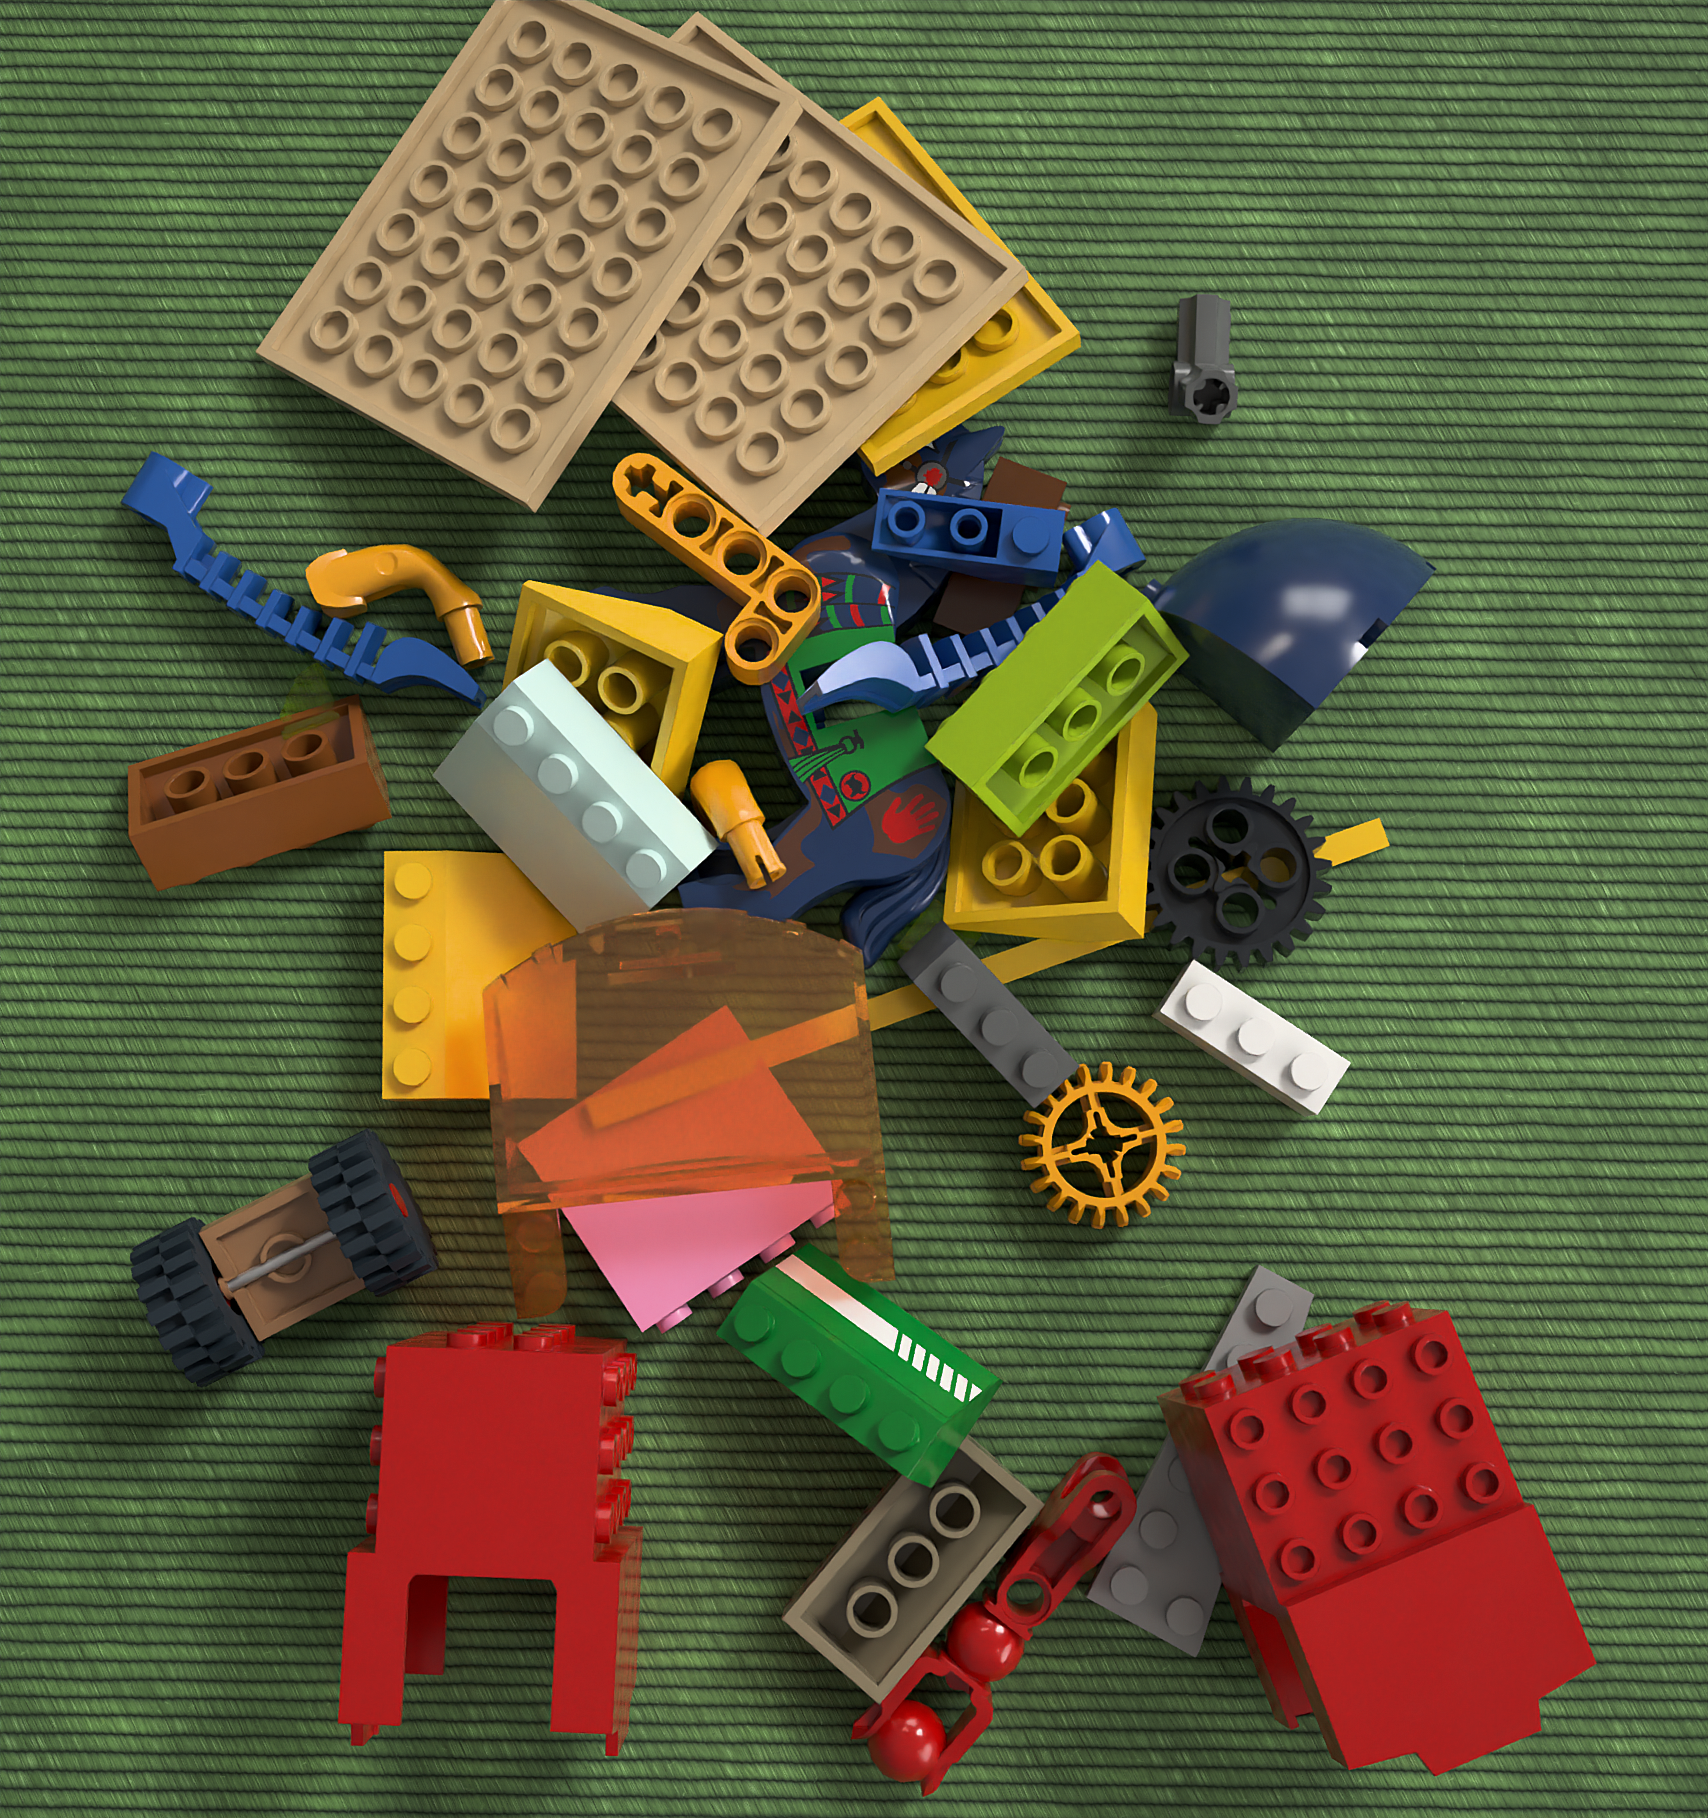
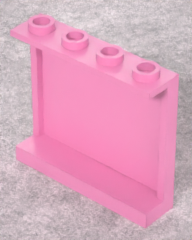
M725 1005L585 1100L750 1041ZM760 1056L751 1075L597 1130L584 1100L519 1144L642 1332L656 1324L663 1334L693 1313L686 1302L705 1289L709 1291L714 1299L744 1279V1276L738 1269L739 1266L757 1254L766 1264L796 1243L789 1232L808 1219L811 1220L817 1229L847 1209L841 1197L850 1192V1189Z

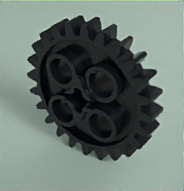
M1220 776L1215 785L1214 793L1210 794L1206 786L1198 780L1195 781L1191 789L1192 801L1179 791H1176L1169 801L1173 813L1161 807L1156 808L1152 820L1159 829L1152 827L1150 829L1147 890H1149V894L1146 895L1145 911L1156 910L1158 916L1149 928L1151 933L1160 932L1167 928L1173 933L1166 947L1169 952L1185 943L1190 946L1188 963L1192 960L1197 961L1204 952L1211 955L1212 972H1218L1226 957L1232 958L1239 974L1244 973L1247 969L1251 955L1265 969L1273 961L1272 947L1279 954L1287 958L1295 950L1291 936L1304 942L1309 938L1313 930L1306 920L1319 921L1326 911L1322 905L1313 899L1326 898L1332 891V885L1316 879V877L1326 874L1332 867V861L1314 857V854L1323 847L1326 839L1319 836L1307 838L1305 832L1314 818L1312 815H1308L1295 820L1290 815L1297 801L1294 797L1278 806L1273 803L1274 785L1270 784L1261 796L1252 794L1250 777H1245L1238 791H1231L1226 777ZM1219 822L1233 825L1239 831L1241 841L1234 844L1222 842L1215 836L1212 825ZM1191 839L1198 841L1201 849L1190 847L1188 841ZM1267 857H1275L1283 861L1289 871V880L1280 883L1267 879L1260 867L1261 860ZM1181 866L1192 867L1200 873L1202 879L1205 880V884L1196 889L1186 888L1176 880L1174 869ZM1232 866L1236 868L1243 866L1244 870L1240 878L1233 879L1231 883L1224 880L1221 876L1224 871L1229 870ZM1262 899L1271 900L1275 908L1272 910L1266 908ZM1225 904L1243 907L1249 914L1250 926L1240 928L1229 924L1223 916L1222 907Z

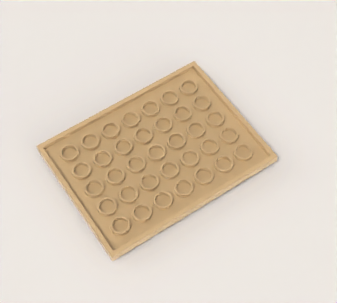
M495 0L268 332L256 353L272 367L536 513L802 114L803 109L797 97L587 0Z
M697 11L669 39L797 97L803 112L609 404L735 516L767 538L1006 304L1029 279L1025 266Z

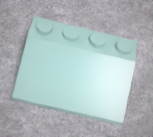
M548 658L513 680L473 722L432 775L600 955L720 845Z

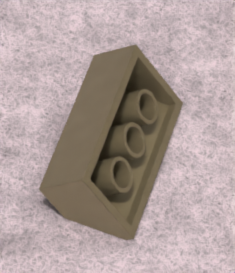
M968 1434L932 1488L910 1480L897 1471L786 1603L783 1609L782 1620L880 1705L1045 1504Z

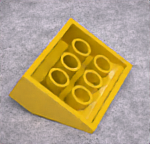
M528 580L522 584L501 693L513 680L548 658L682 803L724 634L667 608Z
M1149 701L1144 704L1020 838L956 779L950 858L943 921L950 929L1084 943L1144 939L1158 712Z
M384 851L382 1099L390 1101L578 1099V931L505 853Z

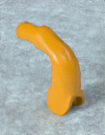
M408 544L378 545L350 553L342 549L318 557L305 570L306 578L315 601L321 605L323 613L331 618H352L367 612V603L402 590L423 589L432 602L437 621L445 623L460 667L465 671L485 666L495 659L479 613L483 608L479 595L426 550Z
M716 760L700 768L691 778L690 783L693 807L705 829L713 837L718 836L721 842H728L747 879L749 888L758 889L767 885L759 868L760 864L765 866L772 882L783 876L787 869L781 863L762 826L765 822V816L760 810L738 764L731 760Z

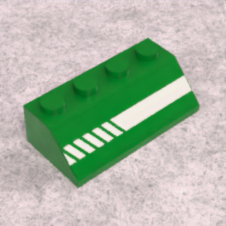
M807 1243L751 1281L716 1332V1335L903 1476L930 1488L933 1487L1003 1383V1380L811 1243Z

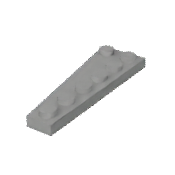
M1256 1264L1200 1373L1207 1370H1215L1216 1373L1238 1364L1237 1359L1249 1352L1268 1346H1273L1276 1349L1296 1341L1295 1335L1303 1331L1314 1294ZM1169 1431L1135 1496L1137 1511L1132 1523L1109 1553L1102 1559L1085 1592V1596L1196 1658L1222 1583L1219 1573L1223 1572V1569Z

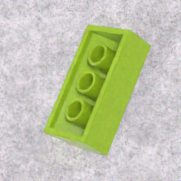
M1097 560L1084 575L1071 583L1066 594L1040 622L1029 628L1020 644L997 668L990 671L983 678L979 688L953 715L946 718L940 724L936 734L924 747L951 775L1020 838L1190 655L1150 600L1101 561Z

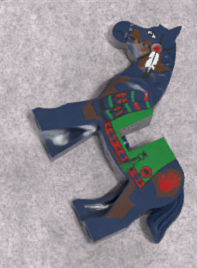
M960 423L877 477L855 451L842 465L857 469L860 472L862 489L873 507L822 533L802 540L787 553L810 570L817 578L821 588L820 618L816 626L780 672L769 682L759 685L764 716L776 757L786 781L800 805V808L774 827L765 830L781 863L784 864L787 870L783 876L772 882L765 866L760 864L759 868L767 885L758 889H750L747 879L728 842L723 843L719 838H715L720 845L678 883V890L693 940L699 953L790 926L817 904L841 892L853 893L854 895L841 909L839 925L851 964L856 969L865 971L878 961L890 942L906 926L919 917L936 896L945 878L950 858L949 821L951 816V800L937 759L924 747L929 739L916 706L913 705L895 713H891L886 709L825 728L824 722L826 717L823 708L801 716L796 700L832 664L850 652L872 642L885 641L895 644L897 640L918 623L933 605L952 575L953 571L872 551L879 489L885 488L980 500L984 480V466L1002 445L1005 431L1003 426H994L971 433ZM680 585L664 591L647 594L624 592L609 586L589 590L590 593L667 608L724 634L708 698L743 683L735 678L728 667L725 652V635L732 622L744 607L714 585ZM789 590L783 592L775 603L781 610L787 613H796L806 608L810 600L800 591ZM752 638L744 641L736 653L745 661L759 662L764 660L772 649L767 642Z

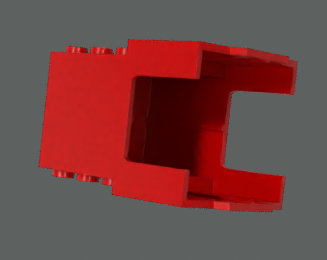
M1382 1300L1352 1312L1353 1318L1333 1326L1331 1323H1325L1304 1330L1295 1335L1296 1341L1276 1349L1273 1346H1268L1249 1352L1237 1359L1238 1364L1215 1373V1370H1207L1185 1378L1178 1383L1179 1388L1156 1396L1223 1569V1572L1219 1573L1275 1720L1288 1729L1293 1730L1300 1727L1296 1717L1314 1713L1331 1758L1348 1770L1415 1753L1429 1773L1437 1776L1541 1731L1539 1699L1597 1663L1534 1504L1524 1502L1448 1310L1411 1308L1409 1301L1390 1305L1389 1300Z
M477 1321L476 1325H467V1328H458L457 1331L431 1330L388 1345L386 1357L377 1358L374 1371V1395L376 1398H384L382 1425H374L372 1430L370 1463L372 1466H380L378 1493H370L367 1503L366 1531L367 1534L372 1535L351 1549L347 1556L338 1724H351V1746H364L373 1735L379 1734V1728L382 1725L400 1726L402 1724L405 1674H444L449 1576L552 1580L557 1590L550 1732L606 1734L605 1756L619 1755L628 1733L630 1702L636 1683L643 1526H623L625 1517L630 1515L632 1484L631 1479H621L622 1461L627 1460V1454H632L634 1444V1416L624 1415L625 1396L630 1395V1391H635L637 1380V1353H627V1338L575 1336L576 1325L552 1323L538 1324V1327H531L530 1331H522V1334H513V1322Z

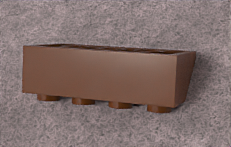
M359 694L128 766V837L157 892L178 885H190L201 880L203 877L235 867H247L263 858L295 848H308L320 840L352 830H365L374 826L377 822L392 818L387 782Z

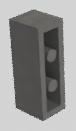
M943 920L937 923L897 961L915 985L1034 1109L1080 1067Z

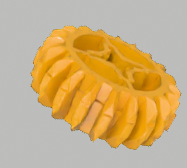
M1102 1062L1098 1068V1081H1092L1086 1064H1080V1067L1075 1071L1077 1086L1072 1087L1069 1080L1066 1079L1057 1087L1061 1094L1055 1099L1050 1094L1040 1103L1047 1108L1044 1116L1035 1111L1027 1110L1024 1112L1023 1120L1028 1124L1039 1126L1037 1136L1030 1134L1020 1135L1018 1137V1144L1024 1147L1036 1146L1037 1157L1026 1158L1020 1161V1166L1022 1170H1032L1041 1167L1044 1176L1034 1180L1029 1187L1033 1193H1039L1050 1185L1054 1188L1056 1192L1046 1203L1048 1210L1055 1212L1065 1200L1072 1202L1067 1214L1068 1222L1077 1224L1082 1218L1084 1209L1089 1208L1091 1209V1227L1102 1229L1105 1223V1210L1111 1209L1116 1225L1124 1227L1128 1225L1126 1205L1131 1204L1135 1212L1140 1217L1145 1218L1151 1214L1150 1206L1143 1198L1147 1192L1160 1201L1167 1200L1169 1197L1168 1191L1156 1182L1160 1175L1173 1180L1180 1178L1181 1171L1174 1166L1166 1165L1165 1159L1166 1155H1185L1186 1147L1179 1143L1167 1144L1166 1133H1175L1182 1130L1183 1123L1181 1120H1172L1163 1124L1159 1114L1170 1110L1174 1102L1170 1097L1163 1098L1154 1105L1149 1102L1147 1098L1157 1087L1155 1080H1146L1138 1091L1131 1088L1136 1077L1135 1068L1126 1067L1120 1075L1119 1082H1113L1112 1064L1110 1062ZM1098 1094L1111 1095L1124 1100L1140 1114L1145 1124L1125 1129L1113 1125L1109 1121L1104 1107L1100 1105ZM1079 1098L1083 1111L1081 1113L1083 1128L1080 1136L1069 1144L1052 1148V1134L1059 1116L1068 1105ZM1096 1128L1101 1129L1103 1136L1119 1138L1130 1135L1131 1140L1116 1144V1151H1108L1113 1157L1106 1163L1102 1162L1099 1154H1088V1152L1076 1155L1071 1154L1073 1149L1085 1147L1086 1140L1094 1139L1090 1133ZM1150 1142V1155L1144 1172L1130 1188L1123 1191L1120 1180L1123 1178L1121 1173L1123 1155L1135 1146ZM1077 1161L1089 1164L1095 1170L1098 1181L1102 1182L1105 1197H1093L1076 1190L1066 1182L1056 1166Z

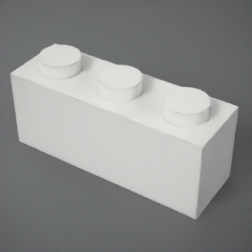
M1192 960L1182 968L1152 1014V1017L1304 1117L1318 1115L1351 1064L1195 960Z

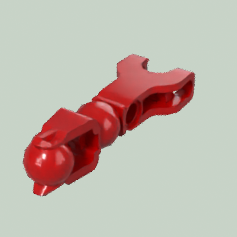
M1090 1452L1078 1459L1052 1491L1045 1502V1506L1041 1509L1035 1522L1030 1527L1029 1532L1021 1539L1011 1556L1000 1567L996 1575L995 1588L991 1589L986 1586L982 1592L981 1601L970 1603L958 1611L946 1629L945 1641L941 1640L939 1643L932 1641L880 1705L874 1701L854 1721L851 1740L867 1739V1748L871 1760L883 1775L899 1782L919 1781L922 1797L934 1793L953 1763H958L993 1720L990 1682L1003 1679L1017 1668L1024 1654L1025 1640L1029 1641L1033 1636L1032 1627L1040 1625L1052 1614L1080 1578L1109 1553L1135 1517L1137 1511L1136 1497L1129 1484L1125 1469L1117 1458L1108 1453ZM1110 1491L1100 1502L1090 1500L1096 1492ZM1031 1579L1039 1584L1042 1591L1033 1602L1018 1604L1007 1595L1009 1587L1015 1581ZM930 1672L941 1677L945 1676L950 1688L963 1690L970 1695V1704L947 1734L942 1720L931 1707L913 1699L904 1700L924 1675Z

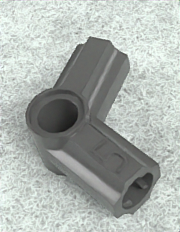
M1196 294L1193 297L1179 300L1177 305L1176 361L1172 362L1169 377V416H1191L1198 423L1220 424L1223 418H1230L1232 410L1237 409L1238 387L1235 385L1234 365L1229 364L1230 301L1219 298L1218 295Z

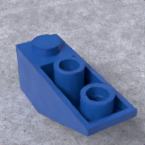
M880 488L872 551L990 581L1053 589L1058 574L1066 511Z

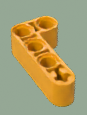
M635 453L625 457L618 463L613 472L612 482L620 513L628 522L744 607L732 622L725 635L727 664L735 678L747 685H761L769 682L788 662L814 629L820 618L821 588L817 578L810 570L659 458L647 453ZM650 483L653 484L656 499L644 491L633 497L631 488L634 485L645 489ZM659 503L665 507L662 516ZM689 517H700L709 524L707 531L695 538L680 535L676 528L681 521ZM740 553L750 554L760 562L757 569L747 575H736L725 566L730 558ZM789 590L800 591L810 600L806 608L796 613H787L781 610L775 602L783 592ZM752 638L767 642L772 649L770 654L759 662L745 661L736 652L744 641Z

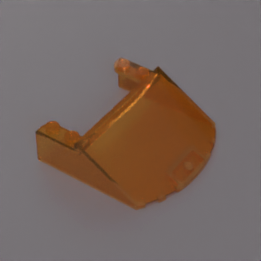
M703 907L663 909L631 914L596 923L586 927L585 932L564 939L554 945H551L550 942L534 950L530 958L504 975L501 973L483 989L482 997L498 1214H502L517 1319L547 1316L558 1310L565 1301L568 1277L558 1208L831 1180L838 1251L842 1268L850 1277L861 1282L875 1283L896 1280L862 949L841 938L840 941L809 930L806 928L805 923L785 919V922L769 918L749 916L748 911L739 909Z

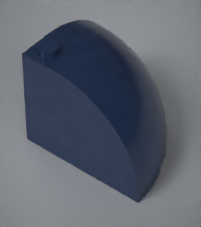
M1291 518L1266 522L1227 536L1197 554L1176 571L1163 585L1154 578L1140 593L1150 600L1190 655L1177 671L1274 753L1319 707L1367 652L1369 646L1377 640L1423 587L1436 568L1408 546L1368 527L1333 519Z

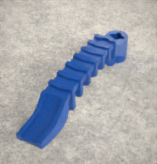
M151 451L120 503L139 517L169 534L177 559L172 569L185 581L192 585H195L197 582L200 584L199 588L206 592V595L220 604L222 600L226 602L227 608L245 621H248L250 618L255 621L256 627L266 635L274 639L277 636L284 640L285 645L296 653L303 656L308 653L313 656L314 661L331 672H334L335 669L342 672L346 679L363 688L366 683L388 695L407 687H435L482 710L487 696L476 682L445 653L423 640L413 637L393 641L383 650L375 668H373L372 666L387 635V631L384 628L369 621L366 622L350 657L343 652L354 632L352 624L334 617L322 641L314 637L323 620V615L318 611L302 605L293 624L287 622L286 620L295 605V599L278 589L272 591L264 607L258 604L268 585L267 580L251 570H246L236 588L232 587L231 585L242 569L241 561L225 551H220L216 559L213 558L212 555L218 546L204 533L196 518L213 487L177 463Z
M1112 508L1099 513L1081 525L1063 533L1062 544L1074 565L1065 583L1056 591L1046 594L1034 604L1018 610L1010 618L996 622L989 628L970 633L962 640L958 634L938 640L931 645L926 633L910 638L900 646L885 641L872 642L862 646L832 664L796 700L800 714L802 716L835 702L848 699L872 702L891 713L901 711L913 705H916L917 710L928 707L943 695L945 699L954 697L970 684L973 688L980 686L983 678L990 671L997 668L1020 644L1029 628L1040 622L1066 594L1071 583L1084 575L1097 560L1101 561L1122 579L1143 566L1147 560L1118 508Z

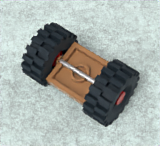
M367 1128L310 1157V1162L308 1163L310 1173L207 1225L202 1220H196L195 1217H191L132 1248L133 1252L130 1253V1261L134 1265L131 1268L132 1278L139 1284V1288L136 1291L140 1302L146 1305L149 1312L146 1314V1317L151 1327L155 1325L160 1335L158 1340L164 1350L169 1349L174 1365L179 1371L184 1369L186 1379L191 1383L196 1382L197 1387H206L261 1359L265 1354V1348L262 1345L265 1343V1338L364 1288L374 1292V1295L378 1298L383 1297L438 1269L439 1261L436 1257L438 1253L436 1246L431 1241L433 1237L430 1229L423 1220L422 1216L424 1214L419 1204L415 1202L407 1180L405 1181L402 1177L401 1169L395 1159H391L388 1148L383 1142L380 1143L378 1135L374 1131L371 1132Z

